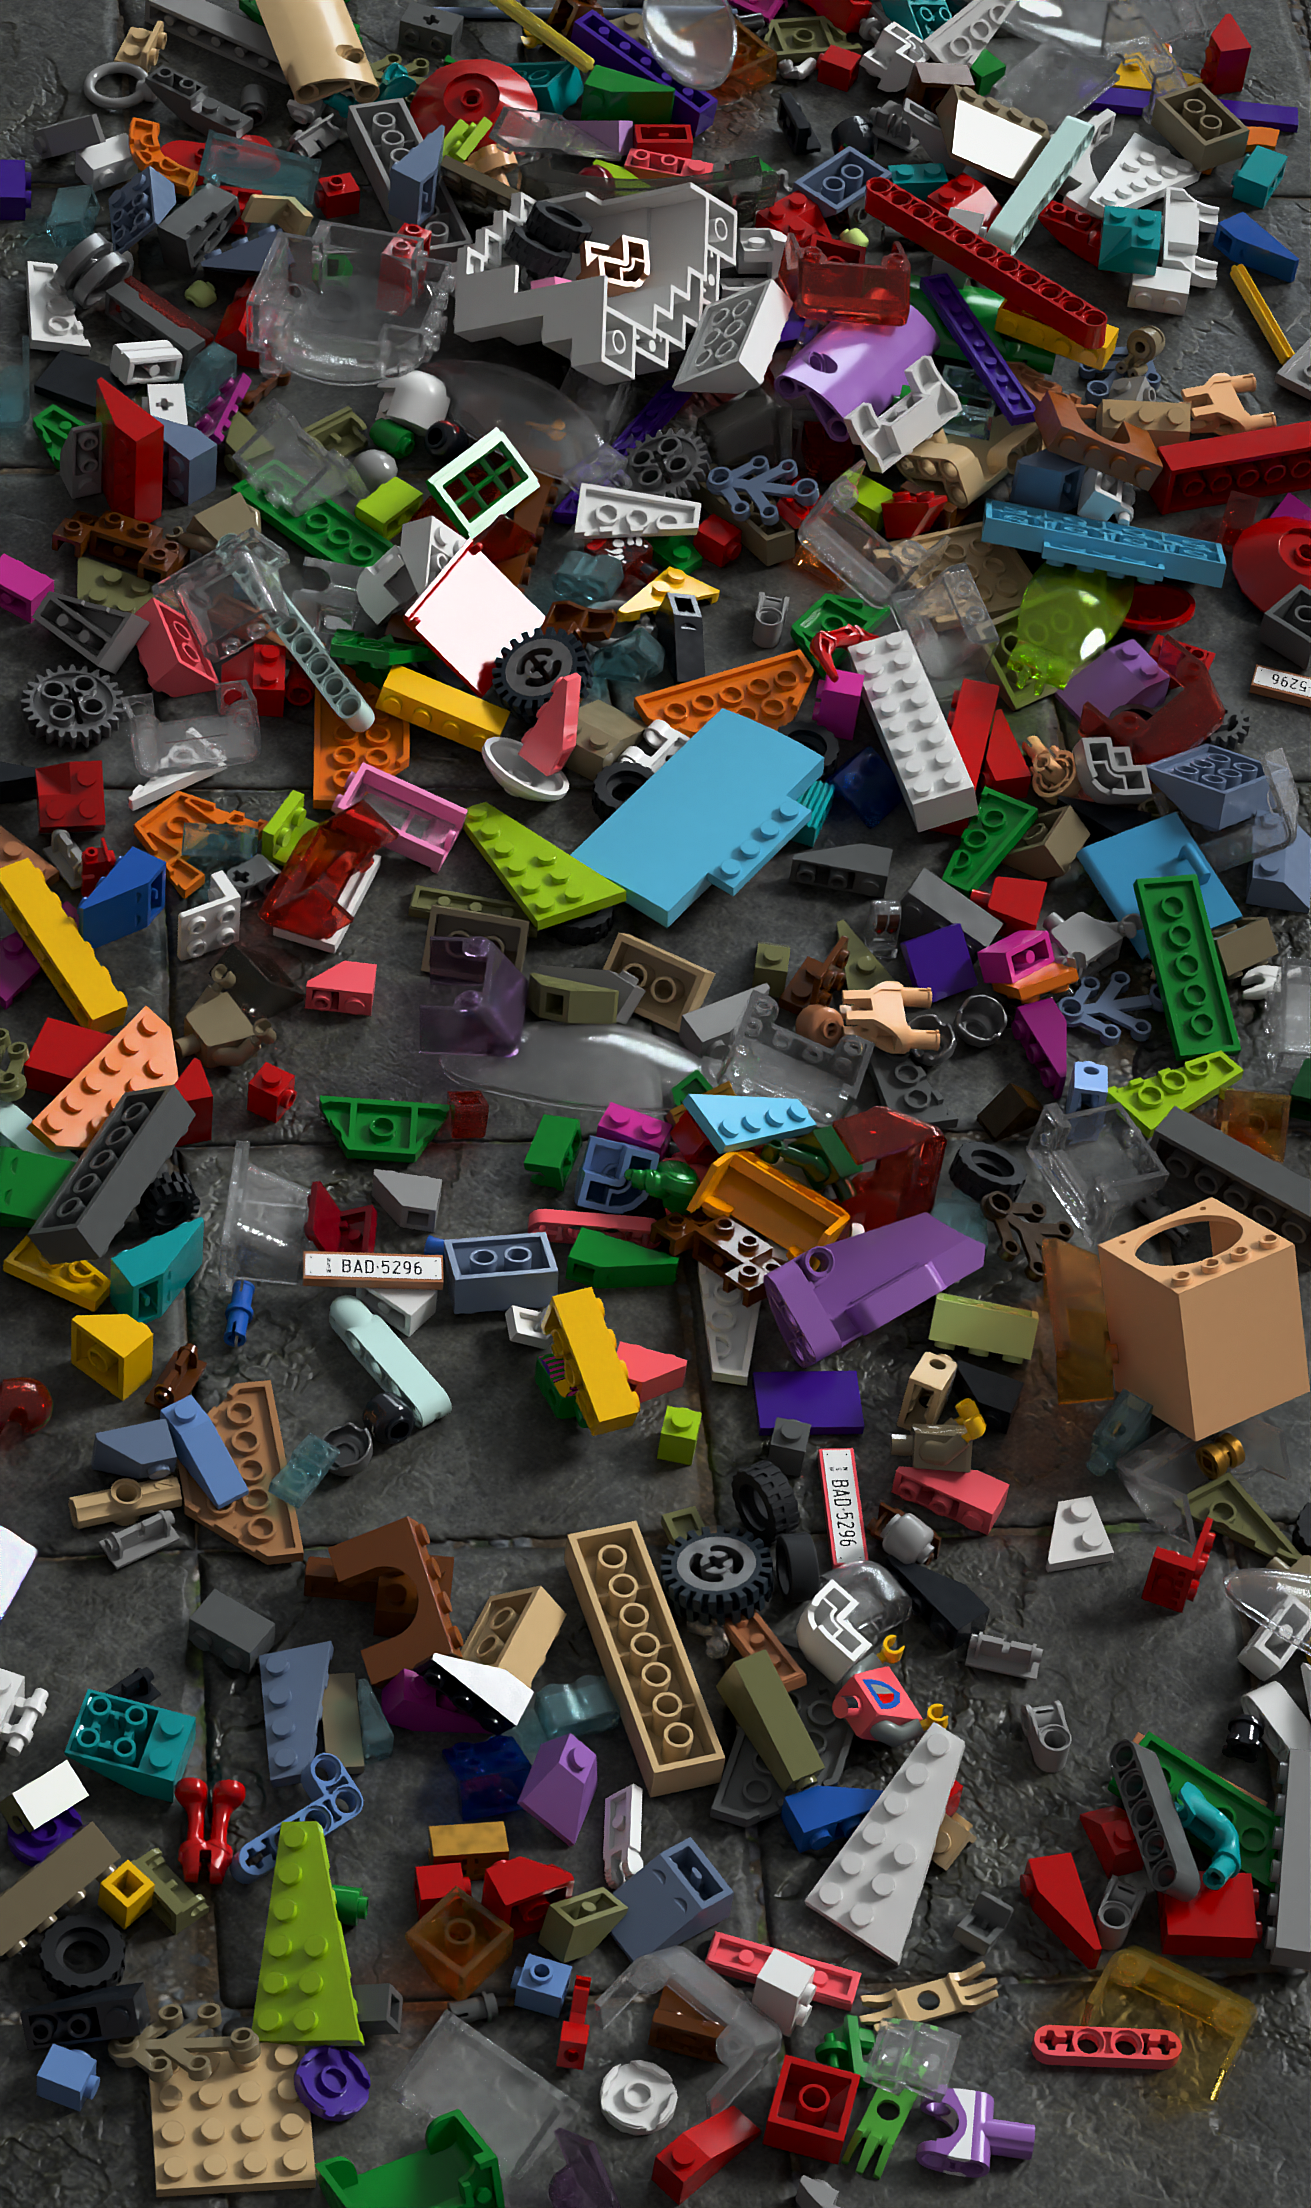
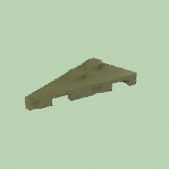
M844 919L836 923L837 942L842 935L849 938L847 950L850 951V957L843 969V972L846 973L844 982L846 990H870L884 981H895Z
M1230 1472L1176 1499L1174 1509L1177 1512L1203 1525L1206 1517L1212 1518L1214 1520L1211 1529L1271 1559L1277 1556L1291 1567L1302 1557L1299 1551Z

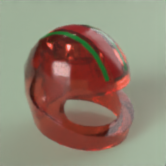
M20 1376L3 1379L0 1384V1434L5 1424L9 1421H15L21 1425L22 1436L36 1433L44 1428L53 1412V1399L48 1388L33 1377Z

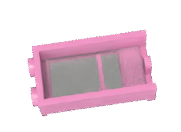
M363 762L357 773L352 771L348 776L344 789L347 790L345 794H338L333 803L331 811L335 813L332 826L336 828L341 826L359 836L431 868L430 871L438 874L463 828L468 810Z

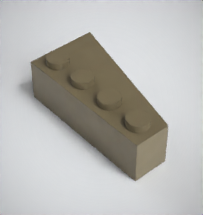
M744 453L710 464L709 467L711 470L716 467H727L732 471L750 462V459ZM752 473L742 479L750 480L756 477V475ZM706 481L698 482L700 490L691 489V497L701 503V506L711 515L714 513L742 530L741 543L766 566L795 557V532L791 525L780 515L779 521L776 524H763L759 509L746 492L736 491L741 501H746L749 504L751 515L745 521H736L733 518L731 506L723 495L710 493L707 489ZM765 495L771 505L777 504L772 495Z
M93 1821L80 1826L72 1833V1838H68L47 1854L43 1862H39L15 1882V1885L7 1888L0 1894V1957L6 1954L11 1958L28 1944L24 1939L25 1936L35 1928L39 1933L43 1932L58 1919L54 1912L65 1903L69 1908L73 1907L88 1894L84 1887L94 1879L100 1884L117 1869L113 1863L121 1858V1856Z

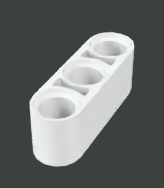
M1277 1681L1270 1682L1241 1697V1706L1244 1714L1252 1715L1262 1723L1264 1734L1261 1738L1279 1762H1286L1290 1748L1311 1751V1723L1280 1683Z

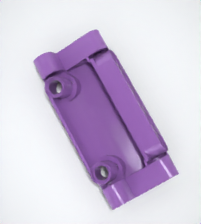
M871 288L852 307L841 311L803 349L788 361L786 369L775 379L774 388L780 397L787 400L805 394L829 437L836 442H845L850 438L843 418L863 402L870 403L878 417L893 402L894 395L899 396L901 394L902 385L909 386L904 370L924 355L933 356L940 347V339L927 319L908 302L884 289Z

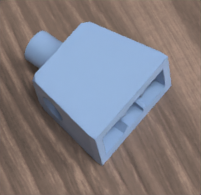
M1078 1061L1074 1063L1067 1095L1064 1136L1097 1141L1108 1093V1067L1105 1065L1095 1064L1091 1061ZM1081 1104H1086L1090 1107L1091 1111L1088 1114H1080L1079 1108L1081 1109Z

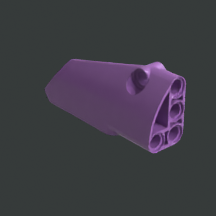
M925 1212L831 1244L813 1247L764 1275L763 1280L769 1305L779 1331L795 1361L802 1368H807L841 1349L861 1335L869 1334L983 1267L986 1245L958 1232ZM811 1256L816 1257L820 1261V1272H816L810 1267L809 1259Z

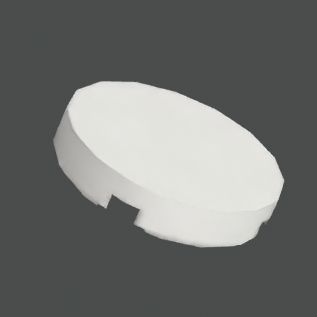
M635 2060L623 2066L619 2064L613 2067L603 2079L599 2094L601 2112L609 2124L621 2132L635 2136L652 2134L663 2129L673 2118L678 2099L677 2091H675V2087L672 2084L673 2080L668 2072L654 2063Z

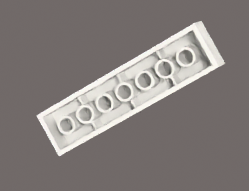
M907 629L847 647L852 672L865 675L861 695L917 831L921 832L978 815L979 811L974 785Z

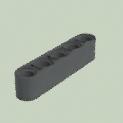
M1122 1739L1112 1747L1109 1762L1151 1885L1155 1890L1181 1902H1188L1197 1895L1200 1889V1875L1159 1759L1155 1752L1128 1739Z

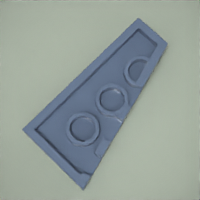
M331 1641L259 1655L269 1772L273 1788L301 1783L303 1768L315 1757L318 1740L316 1736L318 1722L322 1718L324 1689H327L329 1679L328 1666L334 1652Z

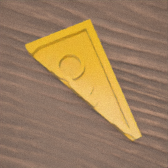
M669 566L618 609L617 616L619 618L617 621L621 623L624 621L640 620L641 613L653 611L655 615L667 592L695 595L697 601L707 599L710 603H716L720 590L685 574L680 569Z

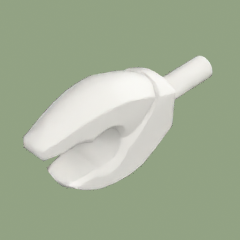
M1262 965L1249 970L1241 979V985L1245 986L1254 983L1259 985L1243 991L1242 998L1259 1000L1272 996L1284 986L1285 979L1301 974V968L1298 966L1281 971L1278 966Z

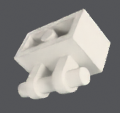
M1089 467L1083 477L1077 515L1108 521L1112 514H1115L1118 524L1129 526L1134 515L1132 505L1135 502L1136 496L1133 485L1129 483L1123 484L1122 480Z
M1 1668L0 1750L6 1741L9 1742L6 1751L10 1755L19 1756L23 1747L28 1746L33 1737L32 1729L36 1720L42 1719L46 1711L45 1702L49 1693L42 1688H37L32 1697L25 1699V1676ZM17 1716H22L19 1723L14 1724Z

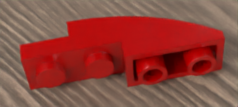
M1052 200L1039 213L1038 220L1069 250L1098 267L1102 220Z

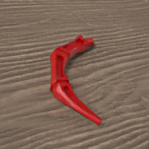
M851 624L833 631L821 630L813 637L809 645L810 652L820 663L831 681L835 683L838 681L839 676L831 657L836 648H843L848 651L847 647L876 639L879 636L865 631L858 625L852 626Z

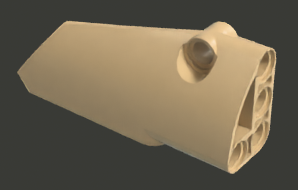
M1001 414L947 436L943 427H940L933 433L930 439L921 442L913 449L911 454L897 461L896 466L901 474L911 483L927 491H934V495H947L948 502L959 509H964L1006 475L1015 474L1017 460L1044 450L1046 447L1036 422L1011 426L1005 416ZM1081 418V420L1084 422L1087 418Z

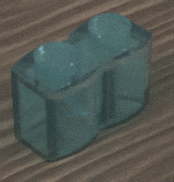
M569 551L564 554L552 572L551 579L554 592L561 596L569 598L583 596L592 601L605 602L609 601L624 579L621 560L613 556H591L581 551Z
M585 1675L578 1678L572 1684H549L537 1692L535 1696L534 1710L548 1741L569 1733L576 1738L583 1734H599L618 1726L620 1708L605 1676Z

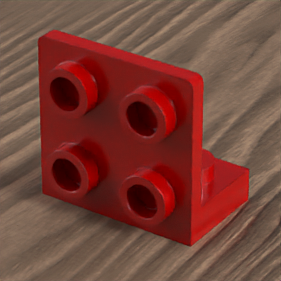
M1206 1517L1192 1558L1157 1546L1141 1599L1180 1613L1183 1611L1186 1600L1194 1601L1201 1576L1206 1569L1210 1557L1209 1554L1216 1537L1215 1533L1210 1532L1214 1519Z

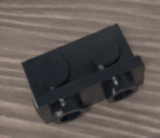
M791 92L780 94L777 122L795 156L820 152L821 144L811 128L810 122L802 113L800 104L796 103Z

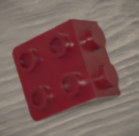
M312 1182L311 1194L307 1197L309 1208L308 1221L304 1224L307 1239L312 1241L318 1251L374 1253L378 1215L374 1206L367 1205L340 1211L322 1182Z

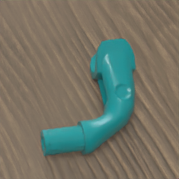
M394 62L385 69L381 77L382 82L378 86L380 94L373 102L407 97L414 91L416 81L408 77L405 67ZM340 92L322 99L325 104L339 111V115L343 118H348V106L362 104L354 97H346Z
M1186 1782L1177 1796L1178 1799L1182 1800L1184 1806L1179 1805L1176 1801L1174 1804L1182 1827L1199 1838L1216 1853L1211 1860L1212 1864L1204 1873L1202 1880L1208 1888L1219 1890L1228 1879L1238 1875L1241 1869L1239 1835L1231 1821L1210 1804L1196 1786Z

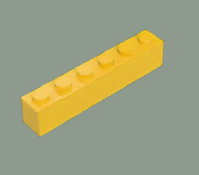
M29 858L0 868V906L79 1025L102 1033L123 1025L126 1010L128 1009L125 995L121 991H117L111 982L109 971L105 966L99 964L91 944L88 941H84L79 934L75 920L66 915L62 909L60 898L55 892H51L46 885L42 871L39 868H35Z

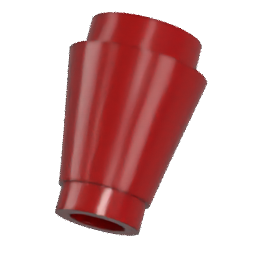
M296 662L290 667L285 683L284 695L293 705L302 706L309 703L313 698L315 687L300 664Z

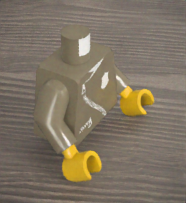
M966 1398L955 1406L959 1417L956 1419L951 1417L943 1425L912 1424L911 1435L891 1434L890 1455L909 1456V1460L914 1468L970 1473L972 1443L974 1439L984 1434L986 1423L982 1415L979 1414L975 1402L970 1398Z

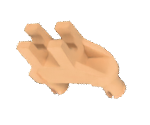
M1225 372L1216 373L1203 386L1182 389L1181 396L1184 402L1179 403L1190 404V414L1194 420L1190 421L1191 434L1213 432L1224 436L1276 427V417L1273 412L1250 415L1244 410L1236 394L1254 392L1256 390L1254 374L1229 376Z
M884 981L870 990L842 991L843 1004L854 1005H840L839 1013L846 1020V1025H857L843 1026L844 1040L870 1042L881 1050L892 1054H906L910 1049L939 1050L940 1031L911 1029L906 1022L904 1007L930 1009L932 1004L931 988L903 987L898 981Z

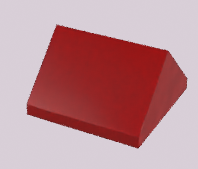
M194 1058L174 1084L196 1114L188 1126L187 1133L179 1139L175 1147L211 1140L213 1094L201 1061Z

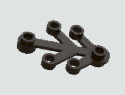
M999 1191L985 1195L980 1201L982 1214L987 1220L994 1223L1001 1241L997 1248V1254L1002 1260L1012 1262L1020 1253V1246L1013 1239L1010 1228L1018 1233L1029 1263L1025 1267L1024 1273L1030 1281L1040 1282L1048 1273V1267L1042 1261L1038 1249L1063 1266L1066 1278L1072 1283L1086 1282L1095 1272V1264L1088 1255L1075 1253L1071 1257L1045 1238L1052 1237L1056 1243L1066 1244L1074 1235V1230L1070 1224L1064 1221H1059L1056 1224L1040 1223L1047 1213L1042 1203L1038 1201L1012 1203L1006 1194ZM1017 1216H1024L1028 1222H1024Z

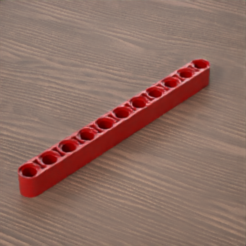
M873 177L866 182L864 209L868 214L1082 347L1093 350L1099 349L1104 345L1108 319L1104 312L888 179Z

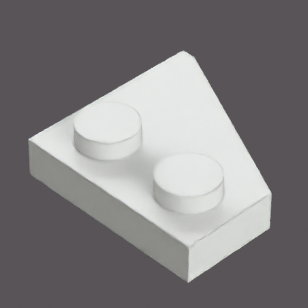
M1092 1496L1058 1502L1046 1564L1047 1572L1112 1561L1114 1551Z

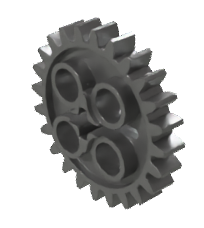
M669 428L665 435H662V432L658 430L656 437L652 438L649 434H646V441L643 443L636 440L635 444L637 447L635 449L626 448L628 456H620L621 464L615 466L617 474L614 475L618 489L680 499L681 496L690 498L689 491L691 489L700 490L698 482L707 481L705 473L711 471L709 464L712 461L707 446L703 443L700 436L695 438L692 431L685 434L684 429H680L674 434L673 429ZM655 454L660 455L672 481L670 484L665 482L654 458Z
M71 664L69 671H65L61 665L58 666L57 673L46 669V677L38 674L35 675V683L28 682L27 690L22 692L21 712L23 713V722H28L29 731L36 730V738L46 735L47 744L58 740L59 747H62L65 742H70L72 749H75L77 742H82L86 748L89 746V740L100 744L101 735L111 738V730L118 731L119 723L124 720L125 700H123V691H118L117 682L110 683L109 675L100 678L98 669L88 673L87 666H84L80 671H76L74 664ZM67 689H69V691H70L71 699H68V690H67ZM75 713L78 714V723L75 719Z

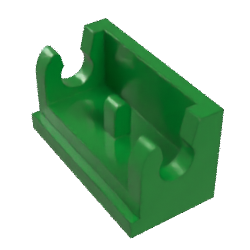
M543 1115L524 1161V1168L526 1170L541 1172L544 1175H532L530 1179L532 1183L554 1187L559 1191L564 1190L583 1144L579 1119Z

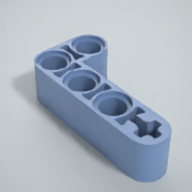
M330 1753L319 1754L303 1768L301 1783L313 1803L282 1822L305 1821V1817L312 1818L322 1826L324 1838L345 1826L361 1812L363 1807L362 1794L341 1761L335 1755ZM315 1767H321L327 1772L328 1781H323L316 1776ZM335 1799L344 1800L349 1807V1813L341 1812L335 1804ZM281 1823L248 1842L233 1856L230 1872L236 1881L242 1884H250L275 1870L278 1847L274 1842V1837L280 1835ZM261 1853L263 1859L259 1863L250 1867L246 1864V1860L249 1861Z

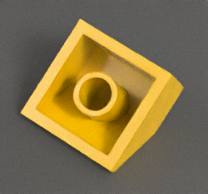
M128 1314L76 1315L72 1319L71 1363L120 1400L124 1401L152 1377L153 1333L147 1325L137 1322Z

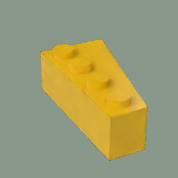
M592 1287L552 1296L540 1327L544 1335L552 1334L554 1344L551 1345V1350L556 1359L563 1358L564 1377L569 1386L577 1387L576 1402L592 1436L633 1426L640 1411V1401L636 1392H631L627 1382V1366L623 1360H619L615 1350L617 1347L615 1334L612 1329H607L604 1321L605 1310L600 1298L595 1297Z

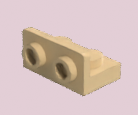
M158 20L153 31L131 27L114 62L135 64L144 69L148 74L151 66H156L159 50H163L166 45L167 33L163 32L164 22Z

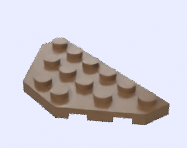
M271 1380L236 1383L227 1392V1397L217 1408L214 1406L207 1415L214 1424L248 1487L249 1494L218 1510L177 1458L176 1467L185 1515L267 1565L303 1561L304 1551Z

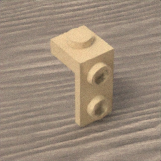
M258 194L250 196L241 215V219L244 222L278 224L296 241L303 240L314 217L295 197Z

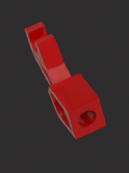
M576 1975L569 2022L563 2021L556 2066L583 2070L590 2025H586L584 2022L591 1977Z

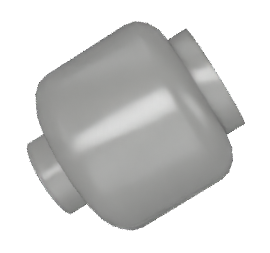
M906 1513L903 1516L896 1514L880 1534L883 1538L882 1549L904 1564L918 1561L922 1565L935 1549L930 1544L934 1537L933 1530L911 1513Z

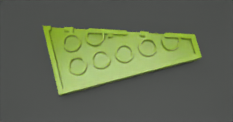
M483 802L465 808L468 812L463 830L538 931L627 901L626 890L489 803Z
M317 1821L281 1822L252 2030L258 2035L260 2043L268 2042L290 2044L293 2046H365L357 2019V2014H359L357 2003L353 1998L350 1983L351 1972L342 1926L336 1911V1895L329 1875L330 1864L323 1828Z

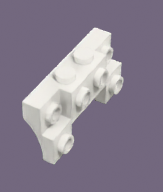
M1166 186L1163 216L1161 217L1159 263H1161L1163 268L1191 272L1190 285L1216 287L1218 262L1196 256L1199 232L1216 233L1219 223V207L1206 205L1195 200L1183 188Z
M924 355L904 370L911 392L877 418L872 405L863 402L843 418L852 443L861 445L870 471L885 472L902 457L911 454L913 449L921 442L930 439L935 431L963 410L958 395L944 381L933 362L932 356Z

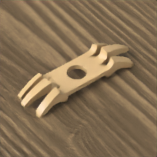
M982 1961L965 1971L948 1973L942 1979L897 1991L895 1988L882 1995L860 1996L863 2006L885 2010L859 2016L861 2024L873 2025L876 2033L899 2034L905 2028L963 2011L971 2013L982 2008L999 1997L997 1990L988 1992L998 1985L996 1978H991L981 1983L963 1986L985 1971L986 1967ZM924 1993L933 1994L939 2000V2006L934 2010H925L920 2007L917 1998Z

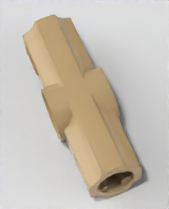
M173 1475L139 1483L133 1479L122 1478L115 1481L111 1489L69 1498L68 1506L73 1526L77 1529L108 1522L129 1526L134 1524L140 1515L182 1506V1496L178 1479Z

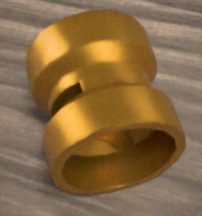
M1224 1433L1215 1439L1214 1444L1209 1443L1198 1448L1195 1457L1203 1474L1214 1480L1224 1475L1227 1468L1233 1469L1243 1464L1245 1452L1241 1443L1234 1435Z

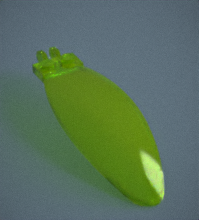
M1045 561L1030 579L1023 595L1017 624V644L1006 666L1020 673L1016 687L1022 689L1029 677L1037 680L1034 686V694L1041 696L1047 684L1064 691L1074 669L1100 651L1123 624L1133 600L1134 576L1125 574L1123 579L1114 578L1106 575L1107 571L1095 569L1094 573L1077 570V565L1065 563L1064 567L1049 565Z

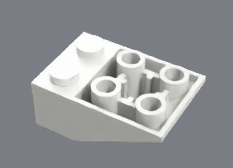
M434 516L408 522L402 526L400 553L419 597L467 541Z

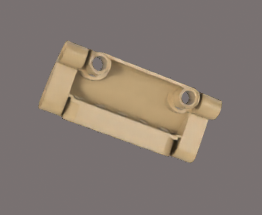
M255 0L287 84L290 85L294 98L298 103L310 104L349 88H352L356 100L362 104L373 102L378 98L380 94L378 84L344 0Z

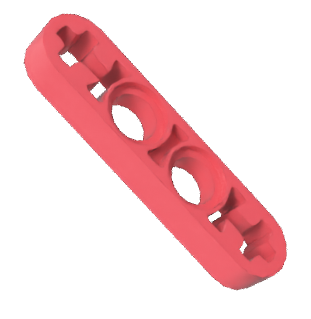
M537 1209L531 1212L528 1217V1233L546 1232L549 1242L574 1244L580 1230L571 1229L570 1227L581 1226L593 1231H600L611 1237L633 1242L648 1249H654L660 1244V1242L656 1244L650 1242L651 1224L657 1221L653 1218L554 1209ZM606 1229H616V1230H619V1232L610 1233V1232H605L604 1230H606Z
M1046 2025L1036 2031L1031 2051L1037 2061L1047 2065L1164 2070L1172 2068L1178 2062L1182 2044L1176 2034L1162 2029ZM1085 2039L1091 2040L1096 2044L1098 2050L1091 2054L1084 2053L1079 2049L1077 2043ZM1051 2040L1055 2050H1048V2046L1044 2041ZM1066 2040H1071L1069 2052L1066 2051L1068 2045L1065 2044ZM1119 2041H1127L1135 2047L1136 2052L1132 2055L1121 2054L1116 2049L1115 2044ZM1144 2043L1147 2044L1145 2048L1148 2051L1147 2055L1142 2054ZM1158 2045H1165V2049L1169 2051V2054H1162L1161 2049L1157 2048Z

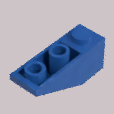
M1238 213L1218 223L1213 245L1231 261L1289 283L1294 281L1299 258L1246 213Z
M817 1785L784 1797L780 1818L799 1853L809 1849L819 1850L826 1847L832 1841L843 1837L850 1838L884 1790Z

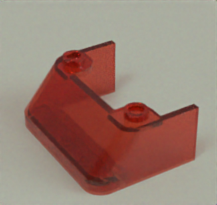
M788 233L778 275L788 297L793 302L792 306L796 314L810 320L887 326H904L907 324L910 313L911 264L900 242L894 241L891 254L882 258L881 265L828 261L821 249L814 246L800 248L794 233Z
M1167 634L1163 638L1157 665L1185 689L1147 721L1130 711L1121 712L1110 720L1087 701L1083 705L1077 733L1083 738L1111 737L1113 747L1129 746L1133 765H1148L1200 745L1221 727L1225 717V708L1205 664Z
M364 799L314 826L297 842L262 905L258 916L269 926L317 941L323 938L325 940L331 938L338 930L351 924L355 919L337 902L350 877L357 872H366L374 863L373 856L376 850L397 839L399 833Z
M875 1106L868 1111L832 1122L833 1129L856 1165L876 1160L873 1171L861 1172L853 1177L851 1182L858 1194L856 1197L841 1204L837 1198L830 1200L850 1215L848 1223L836 1241L847 1238L851 1223L861 1224L865 1232L925 1212L929 1214L932 1212L947 1145V1139L940 1128L887 1106Z

